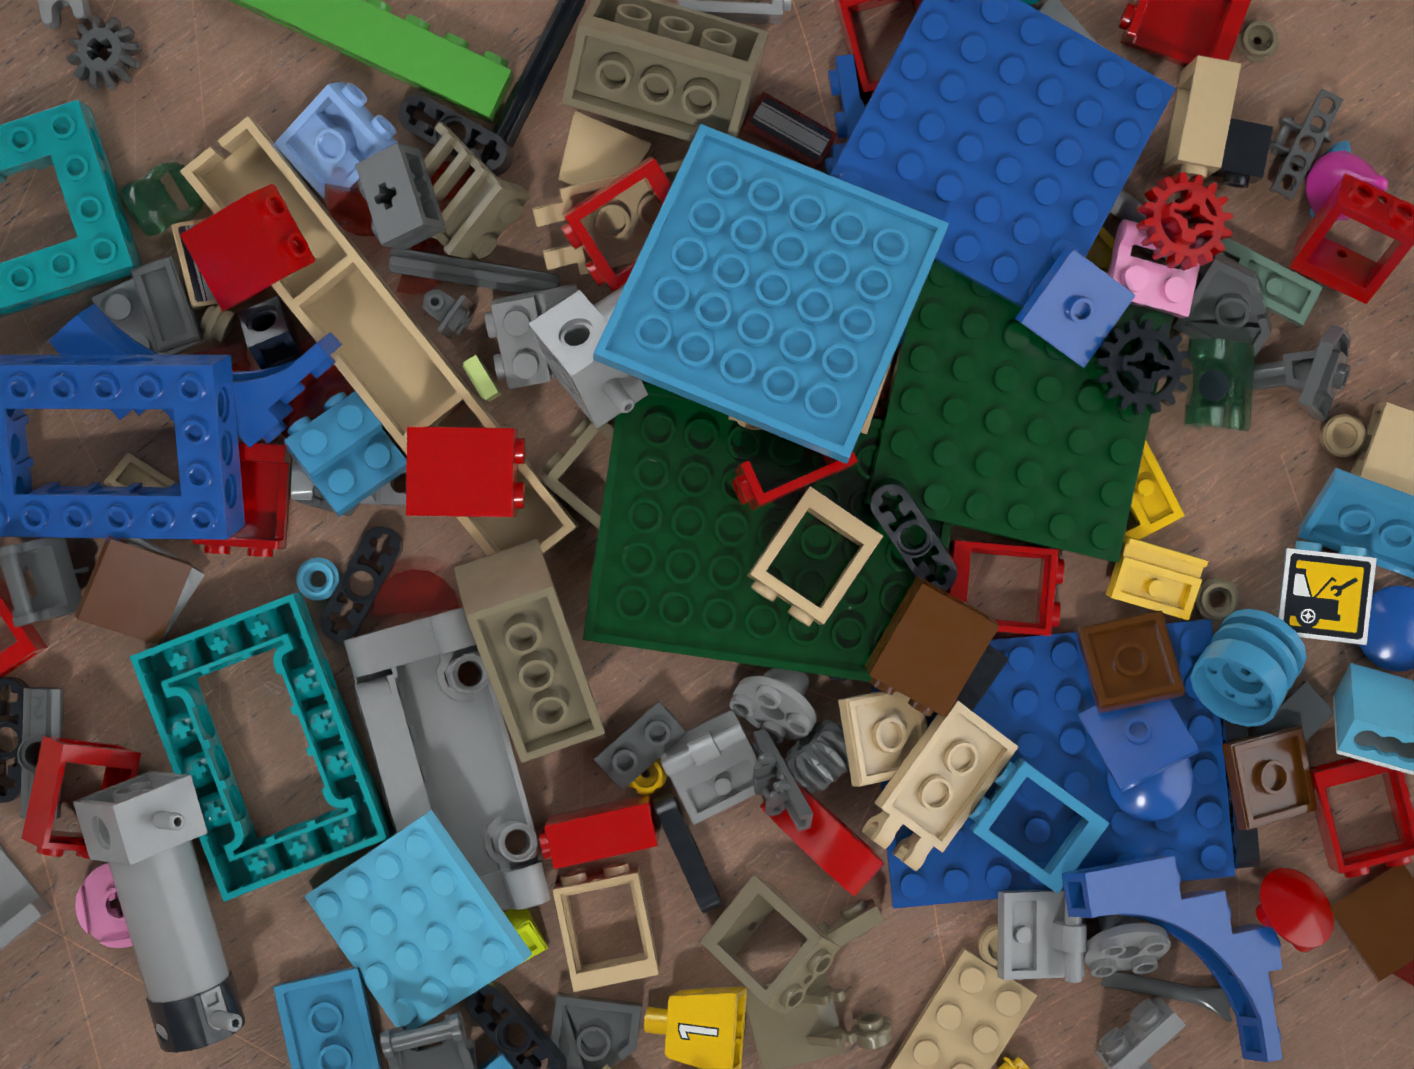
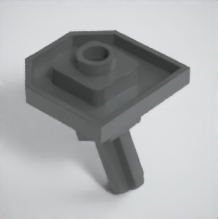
M1331 325L1321 339L1317 350L1284 354V361L1245 367V386L1249 391L1287 386L1291 391L1301 394L1298 403L1313 419L1326 423L1337 390H1343L1349 378L1351 366L1347 364L1351 337L1345 328Z

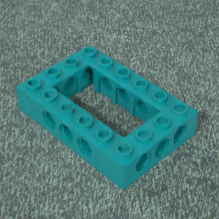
M78 99L0 125V183L6 182V177L32 168L43 170L54 165L77 238L0 263V318L131 276V269L143 266L92 110Z
M301 592L290 594L129 656L173 772L191 775L207 829V834L200 836L199 839L224 902L386 840L394 833ZM276 648L277 650L273 657L275 671L277 675L282 674L294 705L290 707L292 715H298L309 747L306 748L308 756L313 755L325 786L321 789L324 798L328 804L337 809L258 838L197 678Z

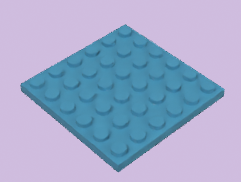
M700 124L593 352V360L847 464L947 232L949 223Z

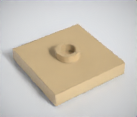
M895 690L893 695L879 691L838 700L852 786L860 787L891 780L927 730L926 715L908 704L909 697Z

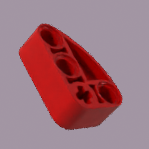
M798 785L813 812L811 828L798 831L786 808L779 815L769 817L824 871L855 897L884 865V862L866 842L815 796ZM765 799V800L763 801V803L760 805V808H761L764 812H765L766 799Z

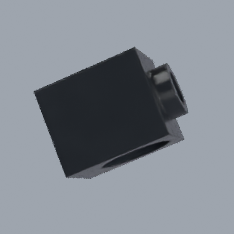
M1231 118L1222 166L1212 176L1223 178L1222 183L1224 185L1235 188H1248L1249 183L1254 184L1261 180L1264 176L1273 127Z
M278 296L238 312L247 348L261 370L288 363L303 355L294 323Z

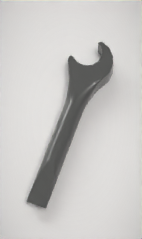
M1118 971L1102 978L1101 986L1196 1004L1218 1014L1227 1022L1233 1021L1229 1010L1231 1005L1220 985L1208 987L1191 986Z

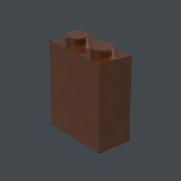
M917 576L865 664L868 675L872 677L870 683L889 695H893L895 690L910 698L908 704L927 716H931L933 711L946 717L998 630L999 625L988 614Z

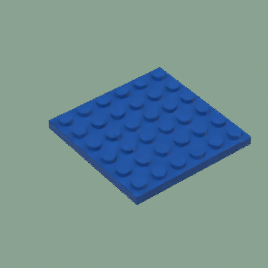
M922 0L829 175L949 223L935 261L1023 308L1066 246L1075 249L1086 257L1176 88L1021 0Z

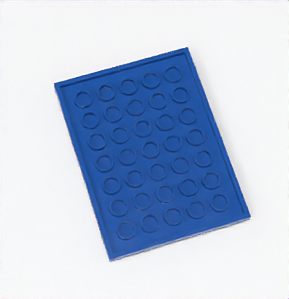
M1211 619L1165 623L1185 688L1183 696L1170 698L1198 746L1199 752L1189 757L1194 781L1191 795L1182 809L1169 818L1152 822L1133 818L1122 811L1113 800L1105 779L1108 769L1078 718V714L1095 706L1096 703L1076 631L1051 633V636L1030 635L992 639L989 644L1007 656L1009 660L972 712L1018 746V749L1010 758V762L1014 764L1020 757L1110 823L1076 870L1146 856H1175L1176 867L1179 870L1181 881L1235 876L1225 759L1222 748L1221 717L1215 715L1201 703L1193 691L1190 678L1194 665L1205 648L1211 644L1213 638ZM871 684L872 693L881 691ZM934 711L931 716L926 715L927 727L930 726L938 715ZM1026 777L989 830L1044 869L1082 816L1033 780ZM890 780L880 782L881 792ZM993 782L984 797L989 799L998 784ZM969 817L942 853L933 846L923 865L917 871L893 855L897 844L914 833L908 827L902 824L892 843L886 848L893 909L998 899V891L1051 889L973 833L968 827L972 822V819Z

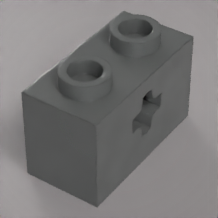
M396 143L355 164L360 178L358 182L359 190L368 203L373 219L371 221L372 231L382 246L406 250L446 230L420 149Z

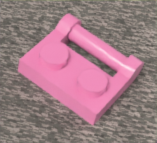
M1126 219L1122 220L1117 229L1108 275L1136 295L1131 301V305L1170 314L1179 318L1189 317L1200 265L1197 263L1196 267L1189 270H1184L1182 263L1180 269L1168 268L1162 264L1130 256L1133 245L1155 250L1156 247L1153 244L1148 246L1142 245L1141 242L1148 236L1147 230L1137 229L1136 224L1138 223ZM1195 240V243L1191 244L1189 249L1198 248L1203 241Z

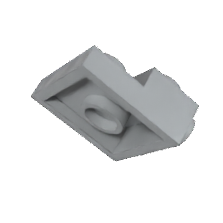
M577 283L492 299V311L484 313L489 338L498 337L501 353L493 355L498 380L506 379L508 389L550 382L551 378L554 377L528 323L577 292Z

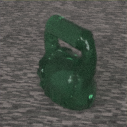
M177 162L161 163L149 170L142 179L128 183L121 190L124 203L146 236L161 234L171 227L172 224L189 221L202 209L203 199L180 172L185 167L184 164ZM166 173L171 175L190 208L178 210L177 203L173 201L165 188L166 185L160 180Z

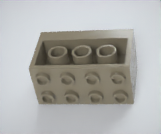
M591 0L578 24L562 104L690 142L693 141L700 124L737 138L750 105L769 32L663 0Z
M538 539L454 567L465 616L521 763L605 734L584 668Z

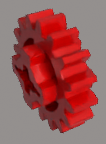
M1180 172L1173 176L1172 179L1167 176L1157 182V187H1153L1144 193L1150 202H1145L1138 206L1137 211L1145 215L1146 220L1136 224V227L1140 230H1147L1148 236L1141 243L1143 246L1153 244L1156 247L1152 255L1154 260L1167 256L1168 268L1176 267L1180 263H1182L1184 270L1196 267L1197 263L1200 266L1213 261L1212 255L1215 256L1226 249L1220 240L1232 236V231L1224 227V222L1232 219L1233 214L1223 212L1221 207L1226 204L1228 198L1227 196L1218 199L1215 197L1214 193L1218 186L1215 182L1206 187L1202 186L1203 175H1195L1189 181L1186 172ZM1180 194V198L1176 199L1175 202L1165 203L1169 196ZM1204 239L1198 248L1189 249L1190 245L1195 243V240Z

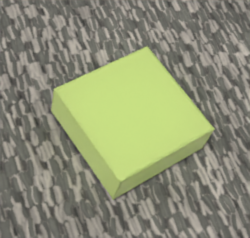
M477 355L463 362L464 370L483 400L490 402L502 395Z

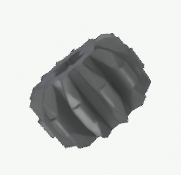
M94 16L91 30L83 23L78 24L77 29L83 36L80 40L77 38L68 39V44L78 51L67 56V61L71 65L78 66L74 73L76 78L80 81L88 79L89 86L95 90H98L104 83L107 89L116 91L118 77L127 84L132 83V77L126 71L129 67L135 70L141 68L142 64L131 56L137 55L143 50L141 44L132 41L135 31L129 26L121 29V21L115 17H111L105 24L101 17ZM104 46L111 53V56L106 61L101 59L102 56L98 53Z
M832 719L816 723L807 737L796 740L795 745L787 752L784 761L795 782L809 793L825 790L830 783L836 782L842 773L847 772L846 768L849 763L843 727L836 724Z

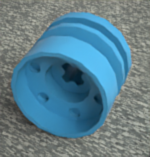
M1254 609L1236 610L1225 617L1219 630L1214 634L1211 644L1205 648L1194 665L1190 677L1193 691L1201 703L1210 711L1231 723L1247 727L1264 725L1274 718L1286 697L1287 691L1292 688L1296 677L1301 673L1307 659L1305 645L1297 632L1282 619L1265 611Z

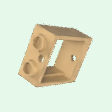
M1198 55L1181 71L1161 173L1171 174L1173 178V176L1180 172H1186L1188 181L1191 177L1199 174L1203 175V180H1205L1221 168L1241 63Z
M809 486L804 490L747 576L755 581L751 588L771 602L777 596L791 605L788 613L806 626L810 627L813 621L822 625L831 615L883 536ZM806 511L859 546V549L820 607H817L766 572Z
M622 862L603 867L604 874L587 877L586 871L568 873L561 876V883L554 885L553 895L573 992L659 975V962L639 867L629 868L628 862ZM630 883L644 953L583 965L569 895Z

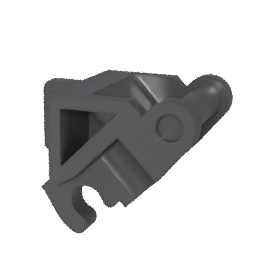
M48 537L0 548V569H3L14 607L12 611L14 627L18 628L43 620L60 618L77 611L82 596L76 575L90 570L89 566L79 569L73 568L65 538ZM31 570L37 595L32 598L29 596L22 571Z
M462 1012L445 1015V1020L441 1021V1023L416 1029H407L406 1026H400L384 1030L380 1033L382 1050L385 1058L388 1059L390 1069H477L475 1043L472 1039L467 1040ZM443 1040V1043L441 1045L425 1049L422 1048V1045Z

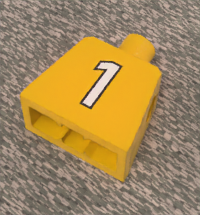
M734 986L679 990L670 995L668 1009L647 1008L644 1018V1030L646 1033L666 1035L664 1053L669 1059L700 1069H741L747 987Z

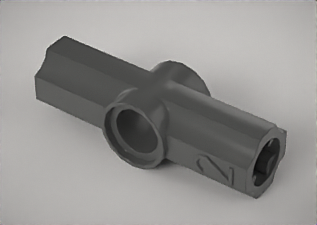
M24 688L22 743L18 747L17 752L18 762L22 767L20 818H26L38 762L34 752L36 744L42 742L43 736L63 738L64 688ZM62 784L54 819L61 817Z

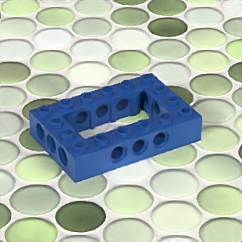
M0 355V537L107 538L110 535L116 538L227 540L245 526L231 355ZM24 409H173L180 483H174L170 487H142V483H132L128 487H102L101 482H92L87 486H60V482H49L32 490L30 467L34 465L33 457H29L26 424L29 423V415L24 414Z

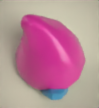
M1348 140L1335 143L1321 158L1317 159L1306 178V193L1311 206L1309 211L1312 218L1345 173L1361 181L1368 182L1384 192L1387 190V179L1379 175L1365 160L1352 154ZM1341 214L1336 221H1347L1351 218Z

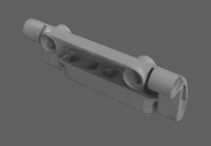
M464 608L345 640L344 645L356 684L354 685L355 697L394 834L432 810L501 910L508 908L520 910L551 900L537 849L536 832L502 711L465 616ZM466 661L472 662L478 669V679L471 686L463 685L457 677L459 666ZM520 829L525 835L524 847L516 853H510L505 847V838L512 830Z

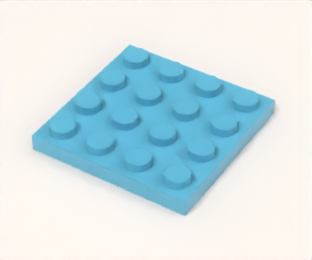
M432 810L304 896L353 967H359L362 980L395 1027L406 1026L407 1029L420 1027L518 966L532 955L527 945Z

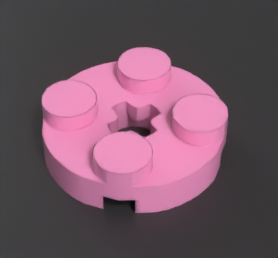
M107 862L92 871L85 879L83 885L80 886L75 901L76 915L83 930L87 934L91 933L95 939L101 941V944L111 948H126L133 945L124 915H120L118 908H111L110 901L117 898V891Z

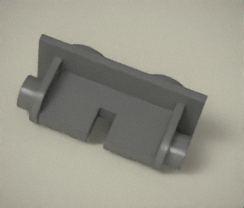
M433 289L427 292L423 298L425 311L441 323L437 331L448 339L451 338L454 332L460 336L474 317V314L470 312L474 304L463 294L456 301L442 290Z
M658 701L594 757V760L623 790L685 736L687 732L676 721L677 719Z

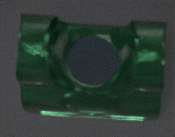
M1189 338L1188 351L1190 356L1188 361L1191 363L1192 374L1189 404L1185 405L1184 427H1188L1191 430H1200L1204 426L1249 431L1251 426L1255 361L1253 345L1229 339Z

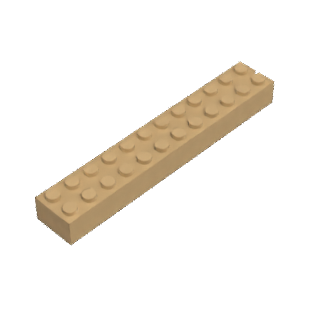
M247 116L217 140L224 149L232 153L227 158L210 146L180 170L214 214L251 192L270 184H274L277 187L303 237L306 239L315 257V262L273 284L272 287L316 342H319L329 332H332L340 341L342 346L331 354L332 358L336 361L334 365L406 455L407 426L501 428L257 122ZM526 458L525 464H518L517 482L525 483L524 509L517 508V517H457L487 556L538 539L544 555L579 527V524L551 489L542 482L543 479Z

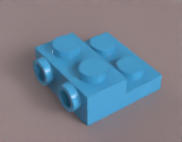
M356 391L349 396L344 392H340L331 397L324 404L323 408L326 412L313 421L309 417L299 419L288 429L287 433L290 436L284 440L290 455L338 518L406 471L407 460L385 433L381 422Z

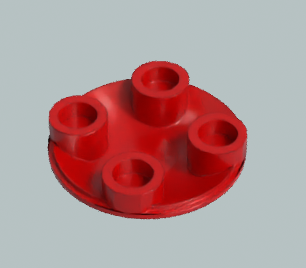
M1278 868L1269 872L1260 885V904L1257 905L1255 910L1259 922L1266 927H1272L1279 936L1291 943L1300 952L1307 953L1324 944L1333 932L1334 916L1330 902L1323 890L1314 880L1298 870Z

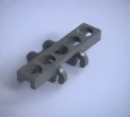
M1322 88L1318 92L1303 123L1299 125L1293 122L1294 118L1291 116L1288 119L1279 118L1278 122L1282 125V128L1275 141L1270 142L1269 149H1271L1270 153L1276 156L1277 153L1282 155L1281 162L1283 163L1269 191L1284 196V199L1288 201L1294 198L1305 174H1309L1312 168L1310 164L1322 141L1330 143L1332 136L1327 131L1344 99ZM1323 98L1333 101L1328 114L1321 112L1319 109ZM1313 117L1323 120L1321 128L1310 124ZM1291 130L1297 133L1298 136L1291 149H1288L1283 144ZM1307 136L1313 139L1315 146L1311 152H1304L1299 147L1302 137ZM1291 167H1293V168H1295L1296 170H1299V171H1298V172L1293 171V170L1291 169ZM1284 175H1290L1294 179L1289 191L1283 190L1280 186Z
M766 729L754 732L753 736L757 742L752 743V748L760 762L754 765L753 769L754 792L760 796L764 795L766 799V814L768 816L779 815L786 808L798 831L811 828L813 812Z

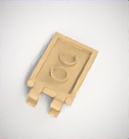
M684 159L659 165L671 185ZM622 174L559 188L562 202L532 208L537 227L564 221L565 219L562 215L564 212ZM643 179L580 221L612 268L632 263L638 258L661 206ZM571 244L542 250L547 270L577 263L580 275L589 273L585 264L590 262L591 259L582 246L576 250Z
M955 700L946 717L940 714L935 717L874 803L883 811L870 818L864 825L862 832L886 849L892 843L902 824L908 827L914 833L897 844L893 855L917 871L923 865L933 846L942 853L1018 749V746L958 700Z

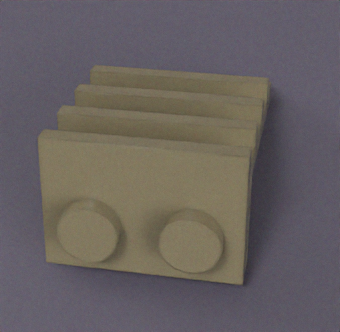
M439 122L434 129L442 137L424 159L429 177L431 178L453 149L459 154L433 186L438 205L470 165L475 171L442 212L446 230L432 236V238L437 239L445 247L444 251L448 255L480 261L494 250L498 237L506 227L514 223L521 216L523 206L531 195L521 185L499 179L444 123Z

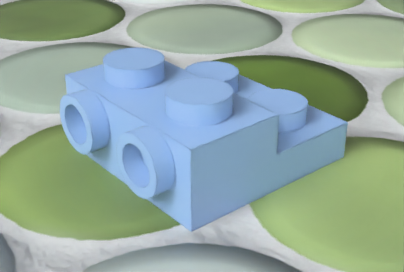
M343 81L328 84L274 143L331 208L339 206L358 185L360 178L355 164L398 143L393 138L396 134V129L391 122L381 115L374 117L364 106L367 102V97L362 90L352 83L345 85Z

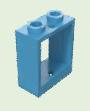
M1019 757L1014 764L1010 761L1007 762L994 780L998 784L997 788L989 799L983 796L969 815L972 822L968 827L977 836L1058 894L1064 887L1062 873L1077 869L1110 823ZM1026 777L1033 780L1082 816L1044 869L989 830Z

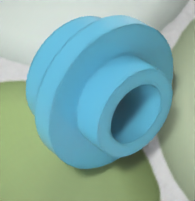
M321 557L305 561L298 569L296 576L298 589L305 597L312 600H324L331 597L340 581V574L336 565L330 560ZM317 570L322 571L326 575V583L322 587H317L312 582V575Z

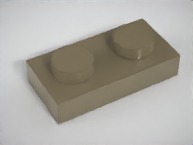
M860 899L845 907L840 912L842 918L832 924L827 925L823 921L816 925L838 946L842 947L885 920L873 899L867 903ZM805 937V940H803L802 942L799 943V944H800V948H801L802 945L806 942V940H807L806 937Z

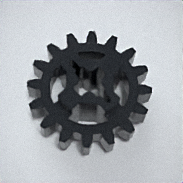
M1152 319L1143 320L1140 328H1138L1134 320L1124 323L1125 333L1118 328L1111 330L1109 335L1113 343L1102 342L1099 346V349L1105 353V358L1097 359L1093 362L1094 366L1103 368V375L1095 379L1096 384L1106 383L1108 389L1103 394V398L1109 399L1115 396L1119 398L1116 404V409L1119 411L1125 410L1132 404L1133 415H1142L1145 407H1147L1150 414L1161 412L1160 401L1166 406L1174 405L1176 400L1172 392L1181 393L1187 389L1186 385L1180 381V378L1192 374V369L1182 366V360L1191 356L1190 352H1179L1177 349L1183 338L1179 335L1169 339L1167 337L1169 325L1167 324L1160 325L1156 330H1153ZM1135 339V343L1131 344V352L1124 356H1118L1122 347L1130 340ZM1158 346L1164 351L1167 360L1158 350ZM1142 360L1143 365L1157 370L1143 375V370L1136 369V366H1129L1128 364ZM1117 375H1120L1127 384V389L1121 384ZM1159 379H1167L1164 386L1157 393L1150 396V392L1154 391V384Z

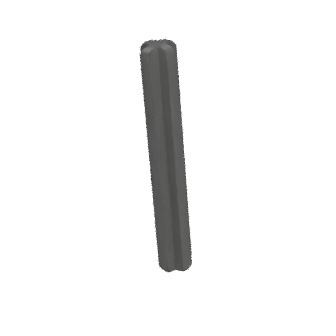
M392 248L389 259V271L392 273L518 294L556 288L560 284L559 275L556 273L412 249L401 250Z

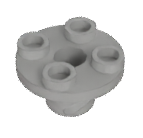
M772 668L764 676L746 677L738 683L730 702V708L734 713L744 717L760 730L766 729L775 744H781L784 739L796 740L807 737L816 723L815 711L807 699L804 698L809 687V679L804 672Z
M1119 914L1098 917L1101 932L1087 941V951L1083 952L1085 963L1090 967L1091 975L1094 977H1107L1116 971L1123 972L1133 970L1135 974H1147L1158 968L1157 960L1168 952L1171 944L1168 932L1159 925L1141 923L1140 919Z

